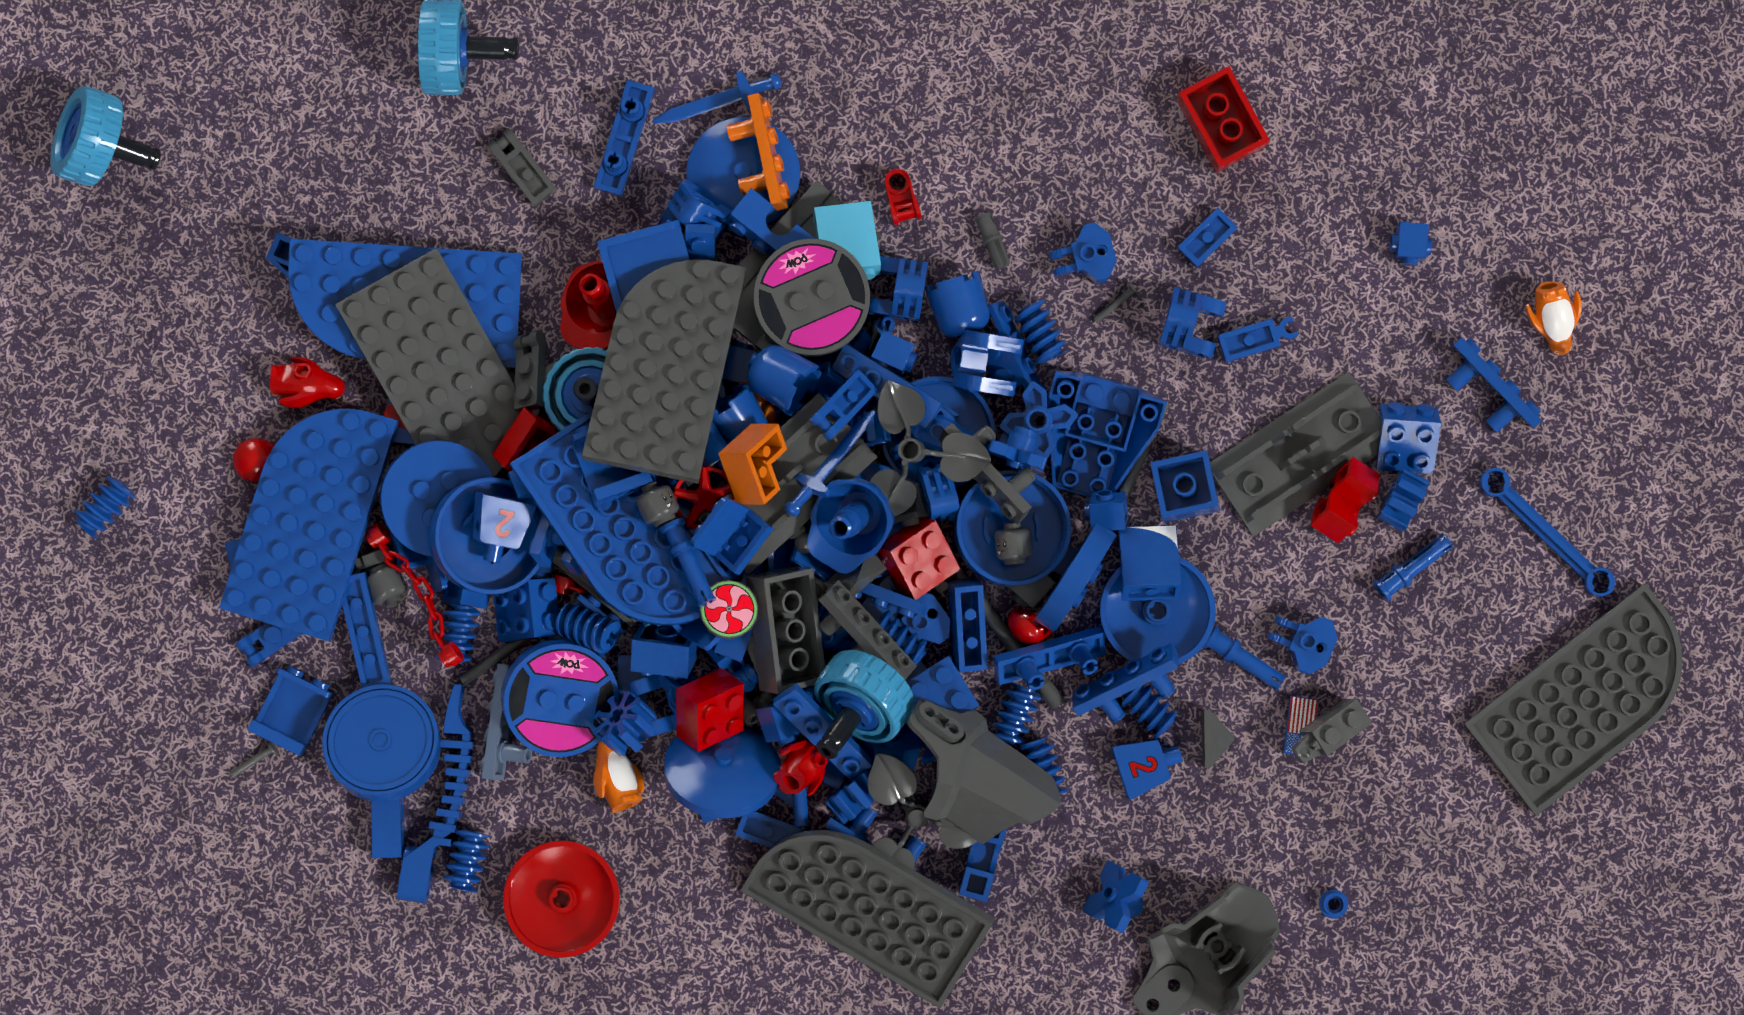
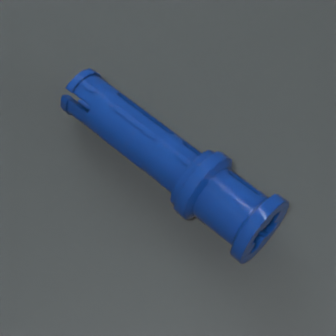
M678 518L666 523L660 530L663 534H666L672 547L670 550L671 555L679 559L698 606L703 607L707 605L703 593L710 604L716 600V597L713 595L694 553L696 548L690 543L691 540L684 526L686 521L684 518Z
M1441 533L1401 565L1394 564L1391 567V571L1380 580H1373V587L1383 600L1389 602L1392 599L1391 596L1398 590L1411 585L1412 578L1452 549L1451 541L1445 534Z
M1215 625L1203 647L1205 649L1209 647L1220 654L1225 662L1233 661L1277 691L1281 684L1272 679V677L1280 682H1284L1286 675L1242 648L1240 640L1237 638L1231 639L1220 631L1219 626Z

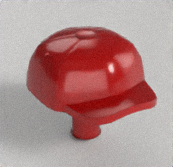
M594 261L576 267L570 275L561 297L560 307L563 313L560 331L562 338L568 345L574 348L597 347L607 350L617 313L603 262Z

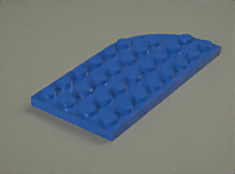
M290 239L288 280L295 307L307 327L325 344L346 355L366 359L335 304L435 248ZM437 248L504 367L516 368L517 350L513 346V341L518 337L522 254Z
M335 409L324 411L302 420L279 439L263 467L219 609L331 642L399 421L362 410Z
M593 410L510 463L509 466L586 579L608 605L631 619L653 625H679L700 619L698 602L679 559L671 555L670 550L672 547L666 534H663L660 530L663 525L655 527L654 524H647L636 505V499L639 495L643 494L642 491L595 507L570 442L572 436L576 434L575 430L590 424ZM651 474L653 482L657 481L659 486L665 485L660 476ZM679 505L680 512L687 519L688 517ZM684 525L688 533V536L691 540L694 536L695 529L689 528L686 525ZM697 548L694 550L710 587L717 582L730 580L715 556Z

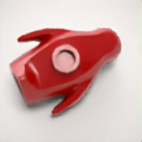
M294 356L290 360L295 364L271 366L270 391L272 396L279 395L285 397L279 399V403L284 406L300 408L326 398L337 400L345 391V383L341 378L319 367L308 358Z
M808 738L785 744L779 753L780 756L786 755L780 769L773 775L775 783L779 784V788L785 794H798L807 787L806 793L808 796H811L823 781L828 759L818 752L817 747Z

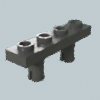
M953 423L943 430L938 440L941 443V447L946 436L952 433H961ZM985 425L972 437L976 438L986 447L992 440H995L996 435L989 426ZM990 463L974 477L975 481L980 485L982 492L1000 506V510L1005 517L1012 519L1018 524L1027 516L1031 506L1020 493L1035 480V476L1030 469L1024 467L1007 481Z
M839 580L832 584L820 597L819 601L831 613L820 623V628L826 635L830 636L843 627L866 653L883 660L893 667L905 680L917 665Z

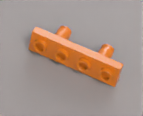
M759 93L748 95L752 116L748 120L727 125V133L731 142L751 136L757 138L763 170L761 174L738 179L739 189L743 196L751 188L756 192L767 190L773 207L777 211L788 208L786 199L790 198V192L786 181L782 182L781 172L784 171V164L781 155L776 154L775 144H778V136L775 128L770 126L769 117L773 116L771 105Z

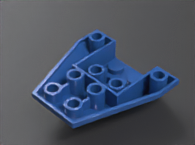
M1056 370L1048 396V408L1066 404L1078 413V417L1068 429H1051L1055 443V449L1051 453L1053 486L1090 498L1092 493H1096L1099 490L1107 489L1116 492L1158 432L1167 401L1136 386L1085 372Z

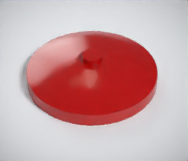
M573 841L548 842L524 854L510 871L503 895L505 916L516 937L531 950L545 956L557 958L577 956L597 946L613 928L620 908L619 884L610 864L594 849Z

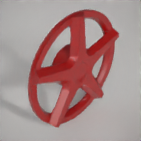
M702 466L699 487L695 490L681 489L680 487L684 482L682 480H678L673 493L676 500L677 497L694 503V507L687 519L680 510L676 513L678 518L685 519L687 527L696 530L699 524H695L701 514L704 511L711 513L712 507L717 500L732 492L730 484L716 489L711 488L708 471L721 475L728 482L726 473L719 468Z

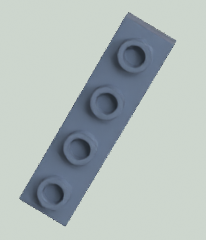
M498 663L497 670H495L493 675V685L495 687L493 698L489 703L490 722L489 727L485 731L486 750L480 765L483 779L504 781L507 761L528 764L532 758V750L526 746L509 744L511 729L502 712L501 688L504 677L511 665Z

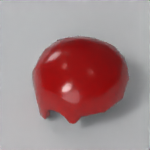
M262 438L248 439L240 443L233 454L234 470L239 477L250 482L259 481L265 462L275 445Z
M1016 606L1007 617V624L1011 634L1019 642L1030 646L1043 642L1052 631L1035 621L1036 614L1031 610L1025 608L1017 612L1020 606Z

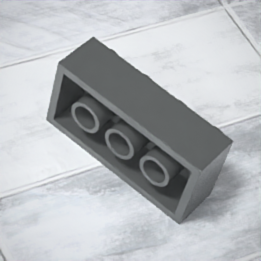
M790 566L745 576L746 585L755 595L758 604L757 620L752 626L760 691L780 694L795 683L801 688L815 685L816 680L825 668L813 568Z

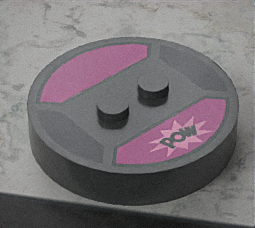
M801 239L782 246L765 261L755 282L754 308L763 331L775 344L798 355L822 356L843 348L859 333L869 311L870 288L862 266L846 249L827 240Z

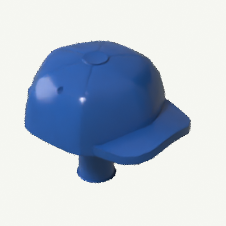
M859 478L831 481L826 486L830 494L828 497H818L810 515L812 525L807 538L808 550L812 556L839 573L847 574L854 571L866 558L873 557L887 539L895 521L889 499L876 484Z

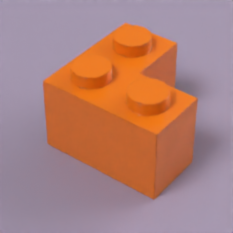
M750 424L718 453L736 502L747 505H765L780 491L771 465L787 450L779 424Z

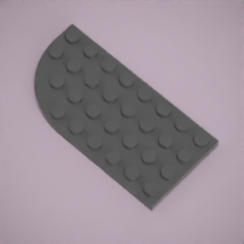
M435 248L336 303L335 306L415 445L433 440L450 441L460 444L475 452L487 464L493 477H495L503 466L492 455L519 415V412L514 410L515 388L508 372L438 249Z
M711 260L676 262L651 272L629 291L617 311L582 453V460L699 483L747 267Z
M1642 584L1463 723L1534 816L1545 810L1649 729L1665 713L1677 692L1682 672V648L1675 624L1647 584Z
M828 830L804 831L776 842L760 857L740 890L938 1008H941L995 921L993 916L867 842L848 834Z

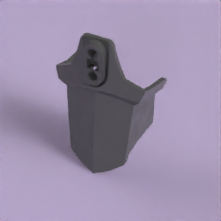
M920 699L916 703L907 720V724L937 758V786L932 799L924 811L926 818L933 820L947 818L981 844H984L1001 831L1017 823L1030 825L1047 817L1061 805L1059 790L1054 778L1023 754L988 731L986 719L977 710L974 709L960 714L938 706L926 699Z
M1233 883L1182 924L1172 923L1148 935L1153 961L1142 984L1132 998L1134 1005L1143 1015H1180L1196 1008L1215 1015L1236 1014L1244 1002L1243 988L1276 954L1274 942L1280 934V929L1270 898L1253 887ZM1171 979H1176L1179 983L1178 988L1175 990L1168 989V982ZM1149 999H1156L1158 1001L1157 1007L1153 1010L1147 1008V1001Z

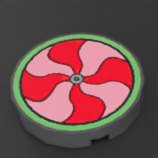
M725 580L712 585L710 588L716 600L710 604L705 595H703L707 605L699 607L700 618L707 631L717 638L728 640L741 637L750 631L758 615L757 600L750 588L732 580Z

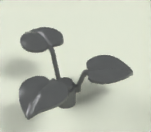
M889 380L884 384L879 396L878 417L882 427L890 434H898L904 429L906 430L904 440L898 447L899 456L903 459L902 475L900 476L895 470L884 469L877 472L870 482L876 484L889 499L894 516H898L907 511L913 505L916 498L917 490L915 485L905 480L908 474L909 462L917 463L925 455L942 457L940 462L942 473L949 480L965 482L973 479L991 462V457L980 441L965 433H952L946 436L942 442L943 452L925 449L921 441L911 438L910 426L918 425L924 418L926 409L923 398L915 390Z
M883 753L876 754L868 777L870 795L875 801L883 805H893L899 800L902 804L909 807L906 813L908 825L899 843L897 844L890 837H882L873 843L872 846L914 870L915 859L912 852L902 847L912 828H921L927 824L928 820L941 827L939 832L940 841L948 847L960 849L978 842L947 818H943L941 821L926 818L924 811L928 803L923 800L914 801L904 798L912 796L917 790V779L911 768L893 756Z

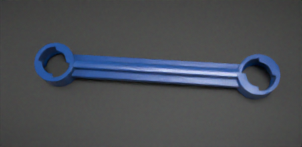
M1491 468L1481 475L1479 487L1483 494L1488 497H1498L1583 578V585L1588 594L1594 597H1601L1613 591L1615 578L1612 572L1606 568H1596L1510 486V477L1506 471L1500 468ZM1497 473L1500 476L1502 475L1505 481L1502 491L1498 493L1488 491L1490 489L1488 486V474ZM1595 572L1603 573L1609 580L1607 590L1601 593L1593 591L1595 588L1592 580L1594 577L1593 573Z

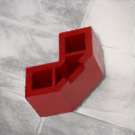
M1352 457L1332 477L1330 483L1334 486L1329 491L1328 496L1325 499L1320 497L1316 503L1311 526L1336 543L1342 541L1346 536H1352L1359 525L1357 522L1359 509L1367 502L1374 501L1379 494L1380 474L1355 457Z

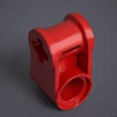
M902 169L889 171L885 177L884 185L894 227L898 226L899 222L913 218L917 220L922 219L917 197L914 195L908 173ZM894 176L902 177L905 181L904 188L901 190L891 188L889 184L890 179Z

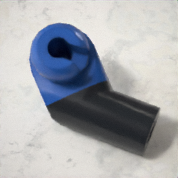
M883 316L869 324L867 332L872 336V342L865 352L873 353L883 331L891 333L894 330L895 321L892 317Z

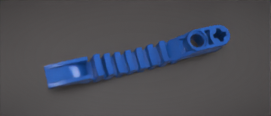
M454 684L446 711L443 733L462 734V741L440 740V747L461 748L460 755L444 754V761L459 762V768H446L445 775L457 776L456 782H445L444 789L454 790L453 796L442 795L441 802L450 803L451 807L450 809L437 808L436 816H443L445 820L444 822H429V829H434L432 838L419 847L406 846L397 890L398 900L427 904L434 865H431L432 858L436 857L437 847L440 845L453 846L452 842L455 839L447 837L455 833L456 830H459L457 820L462 818L463 811H460L461 805L465 804L466 797H463L464 791H468L469 786L466 780L467 777H471V770L469 769V763H473L471 749H475V742H472L473 731L467 727L461 713L464 685Z

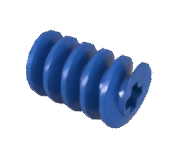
M1045 299L1036 301L1017 312L1020 314L1015 319L1017 324L1025 323L1020 329L1021 334L1030 333L1025 339L1026 344L1036 343L1031 349V353H1041L1036 359L1037 364L1047 363L1069 351L1061 350L1066 340H1056L1061 330L1050 329L1056 320L1045 319L1051 312L1050 309H1040L1046 302Z
M110 476L106 477L110 484L109 487L102 484L98 485L102 493L101 495L93 492L90 493L94 501L92 504L85 500L82 501L85 508L84 512L76 508L73 510L77 516L76 522L94 539L98 538L95 529L102 532L106 530L107 527L104 521L108 523L115 521L112 513L117 515L123 513L120 504L125 507L131 505L128 496L137 499V496L125 484Z
M447 603L453 607V610L444 611V615L449 617L451 621L443 622L444 628L449 630V632L444 633L443 639L447 641L446 644L453 641L461 650L464 660L459 664L472 661V657L466 654L465 651L474 650V645L467 642V640L474 639L477 635L469 629L479 626V623L474 621L472 617L480 616L481 612L474 607Z
M566 604L560 610L555 624L556 632L561 637L568 638L570 641H576L578 644L602 654L614 647L621 633L619 621L611 620L610 617L602 616L597 612L593 613L591 609H585L582 605L572 606L571 604Z
M891 611L884 612L877 620V623L917 665L927 652L925 651L927 641L922 640L919 643H915L918 634L915 632L907 636L909 626L905 625L898 629L900 619L897 617L889 621Z
M1009 682L1015 687V690L1005 691V694L1011 698V701H1001V705L1007 709V712H997V715L1003 722L993 723V726L999 733L992 734L1013 745L1025 744L1026 740L1020 736V733H1029L1030 729L1024 725V722L1034 721L1028 714V711H1037L1038 708L1032 703V700H1041L1042 697L1034 690Z
M1152 684L1144 687L1142 685L1123 694L1125 698L1121 705L1124 707L1132 703L1133 706L1129 713L1133 715L1140 712L1141 714L1137 722L1142 723L1147 720L1148 724L1145 730L1148 732L1156 729L1157 731L1153 737L1156 740L1175 722L1174 719L1178 712L1175 709L1166 712L1170 703L1165 701L1159 704L1158 702L1161 698L1159 694L1150 695L1154 688Z
M1048 737L1019 746L1018 751L1027 752L1028 754L1025 757L1054 778L1059 794L1069 791L1068 787H1059V784L1065 780V777L1055 775L1062 767L1061 765L1052 764L1058 758V754L1048 753L1055 746L1054 743L1045 742Z
M466 829L456 830L455 834L460 836L462 841H454L452 845L458 848L459 852L449 854L451 858L456 860V863L446 865L453 872V875H444L443 879L448 881L452 888L477 893L478 889L471 885V883H478L481 880L474 872L483 871L484 867L477 861L485 860L487 856L480 849L489 848L490 844L484 841L483 838L492 836Z

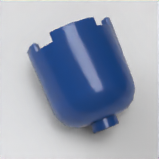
M979 271L971 273L972 279H969L966 274L936 283L938 289L935 290L933 284L925 286L937 326L945 336L961 337L965 330L979 331L988 324L990 311Z
M778 344L767 346L759 353L755 352L748 362V384L750 389L789 416H794L805 406L801 402L807 393L814 394L821 377L818 365Z
M747 383L730 388L732 394L723 399L718 395L712 422L727 445L750 424H768Z

